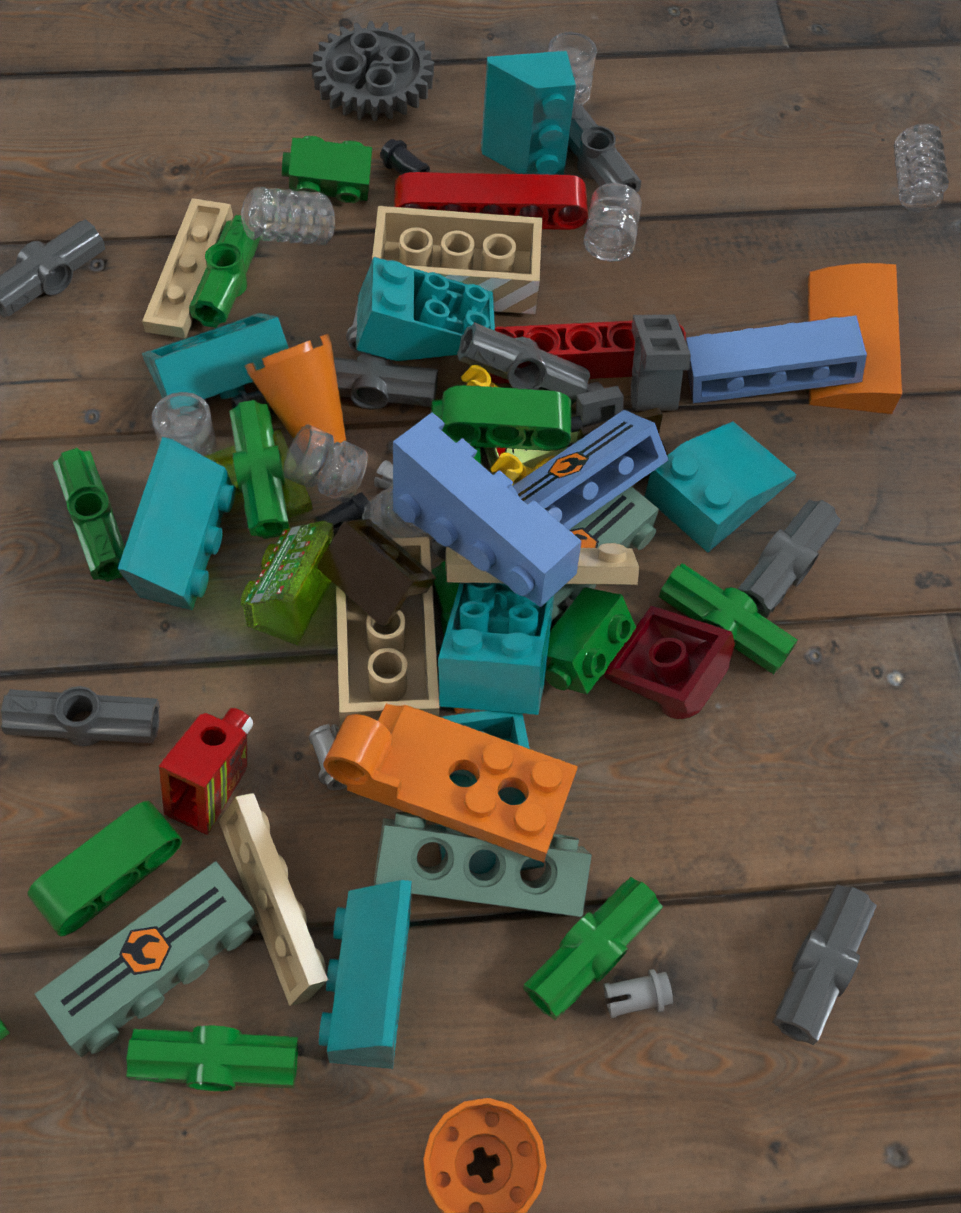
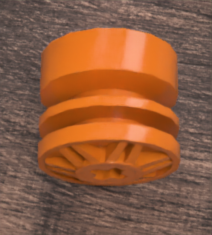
M491 1098L464 1101L445 1113L429 1135L423 1158L427 1189L438 1210L442 1213H527L542 1190L547 1167L543 1140L531 1119L512 1104ZM482 1150L485 1158L495 1157L498 1166L491 1171L492 1181L489 1183H483L480 1175L470 1176L467 1171V1167L474 1162V1152Z

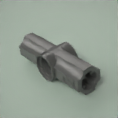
M574 101L568 146L578 158L577 169L579 173L586 178L594 179L611 202H616L618 206L629 202L640 191L641 180L615 148L616 137L609 128L598 126L584 107Z
M84 219L47 244L41 241H32L24 246L18 254L16 265L0 275V315L3 318L9 317L43 292L49 295H57L65 290L72 280L73 271L105 250L104 241L96 231L95 226Z
M474 322L472 326L466 328L457 353L459 361L469 365H479L487 370V372L509 380L513 388L561 392L571 399V405L576 402L578 394L586 393L587 384L590 378L587 368L539 349L536 342L530 338H511ZM523 362H531L526 367L517 368V366Z
M369 353L361 354L357 357V360L334 357L339 396L351 398L361 408L377 410L386 406L388 402L431 407V401L436 399L438 369L393 364L391 359Z
M809 500L803 505L789 526L784 531L779 529L763 550L758 560L759 563L738 588L754 601L758 609L757 613L761 616L768 618L771 612L773 613L775 607L783 600L792 585L797 587L817 560L818 552L839 526L841 519L837 516L835 508L823 500Z
M82 686L71 687L62 693L10 689L8 694L4 696L2 703L1 728L5 735L67 738L74 745L91 746L100 740L153 744L158 735L160 705L156 698L96 695L91 689ZM80 712H91L90 716L83 721H72Z
M837 884L831 891L815 929L810 930L803 941L791 968V971L794 972L793 978L784 993V997L775 1012L776 1015L772 1022L780 1028L782 1033L792 1039L814 1045L820 1038L837 996L840 997L850 983L860 959V955L856 952L868 930L870 920L874 916L877 906L870 900L868 894L854 887H844Z

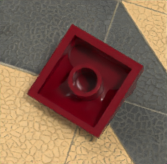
M650 606L636 626L630 639L623 645L607 667L604 677L630 691L658 702L662 712L668 717L674 719L690 718L702 710L727 673L735 645L733 634L731 631Z

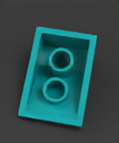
M732 421L682 443L668 454V461L650 473L644 497L708 553L795 480L797 474Z

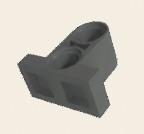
M675 314L633 315L631 331L635 340L631 379L633 411H645L659 408L660 411H676L679 406L683 370H689L691 357Z

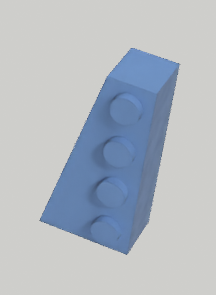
M431 412L393 441V511L405 522L414 524L434 537L439 544L451 548L471 561L479 570L488 572L508 585L516 594L525 596L541 607L577 574L581 540L534 499L528 504L521 500L512 485V480L500 470L492 475L473 458L477 450L463 438L455 443L442 431L445 423Z

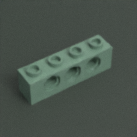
M396 812L395 820L383 818L374 885L408 880L412 881V894L582 917L592 854L583 846H578V838L554 834L545 858L546 867L543 875L536 880L528 881L521 878L520 870L523 863L529 857L448 827L426 824V819L410 813ZM436 842L445 848L443 860L438 865L432 867L419 863L417 860L419 849L427 843ZM479 850H490L496 856L493 868L483 874L472 872L469 869V861L472 855Z

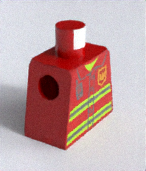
M230 708L222 719L208 713L200 714L159 765L164 815L201 833L209 834L246 771L247 734L253 726V720L242 710Z

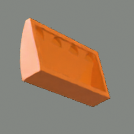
M846 264L811 271L808 276V322L856 315L867 357L862 382L809 389V405L892 414L902 396L896 264Z

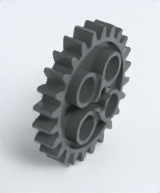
M369 21L367 28L362 29L355 22L353 31H349L343 26L340 27V36L329 33L328 43L320 41L319 51L313 52L312 79H314L315 90H320L321 100L330 99L331 109L342 105L344 116L352 111H357L358 120H361L366 113H369L373 121H377L379 113H384L388 119H393V111L395 110L406 115L407 105L418 108L419 98L427 99L428 89L433 87L434 62L431 61V51L425 50L424 41L415 42V33L412 32L403 36L402 26L391 31L389 30L388 22H385L381 28H375L373 21Z

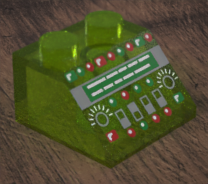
M320 521L284 529L277 543L268 545L262 557V570L256 581L250 580L247 583L241 596L240 605L244 609L247 627L298 646L331 583V580L318 569L317 565L334 538L332 523Z

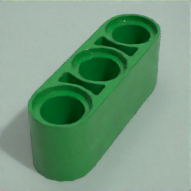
M457 385L448 388L443 394L441 420L445 424L442 431L455 443L463 438L471 446L557 451L564 449L571 441V399L561 392Z
M143 801L130 808L42 874L27 892L28 897L57 935L61 937L67 936L84 926L169 860L180 848L182 838L152 802Z

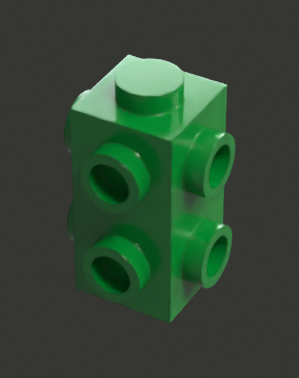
M317 136L292 137L291 152H283L282 176L289 177V192L297 193V195L303 198L314 199L319 196L336 197L344 203H356L359 200L368 201L372 147L364 146L360 142L351 140L335 143L324 141Z
M584 587L552 628L549 637L545 679L554 688L588 694L598 679L606 672L607 667L623 645L630 639L636 629V625L621 594Z

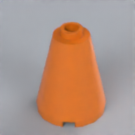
M328 334L320 336L322 346L314 349L309 340L262 358L265 366L262 369L257 370L254 362L245 365L248 375L306 458L315 456L317 463L341 454L339 446L346 442L333 350Z

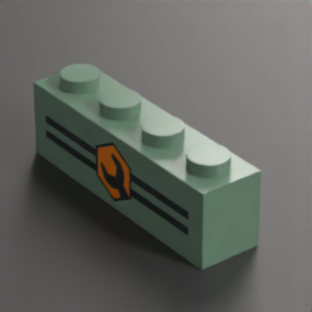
M631 486L569 530L581 540V548H599L602 544L616 543L626 548L641 550L652 540L656 533L654 524L659 509ZM565 584L554 594L550 631L584 587L595 589L596 584Z
M215 861L34 995L68 1044L80 1057L89 1051L91 1054H96L112 1044L119 1036L118 1029L135 1016L138 1019L144 1018L159 1008L165 1000L163 995L178 983L189 984L200 977L210 965L208 961L226 948L227 951H231L242 945L252 935L253 930L251 928L257 924L254 910L217 861Z

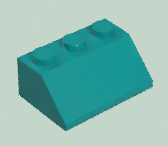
M567 51L487 57L481 151L483 155L517 174L564 175L576 89Z
M257 313L142 353V356L165 405L171 410L179 408L180 413L183 414L204 407L203 399L220 394L221 399H226L238 395V392L241 390L246 391L244 385L253 382V380L248 375L245 365L254 362L257 370L265 367L262 358L289 347L279 318L277 316Z
M166 437L161 439L118 570L140 598L193 610L196 598H202L207 589L209 572L206 570L210 555H216L222 541L220 523L224 512L229 513L233 507L236 487L233 486L225 467Z
M398 880L348 891L346 908L337 907L333 939H340L342 943L339 959L329 960L328 981L326 982V991L335 992L332 1013H322L319 1030V1045L327 1046L329 1063L393 1069L411 915L412 881Z

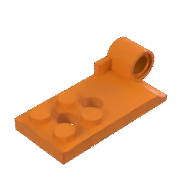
M387 703L378 721L359 714L347 716L323 762L326 772L335 780L347 785V791L543 863L578 769L576 765L411 706H396ZM466 770L476 777L477 782L470 787H460L454 784L449 776L454 771ZM513 787L520 790L525 795L526 800L519 805H510L501 800L498 792L504 788Z

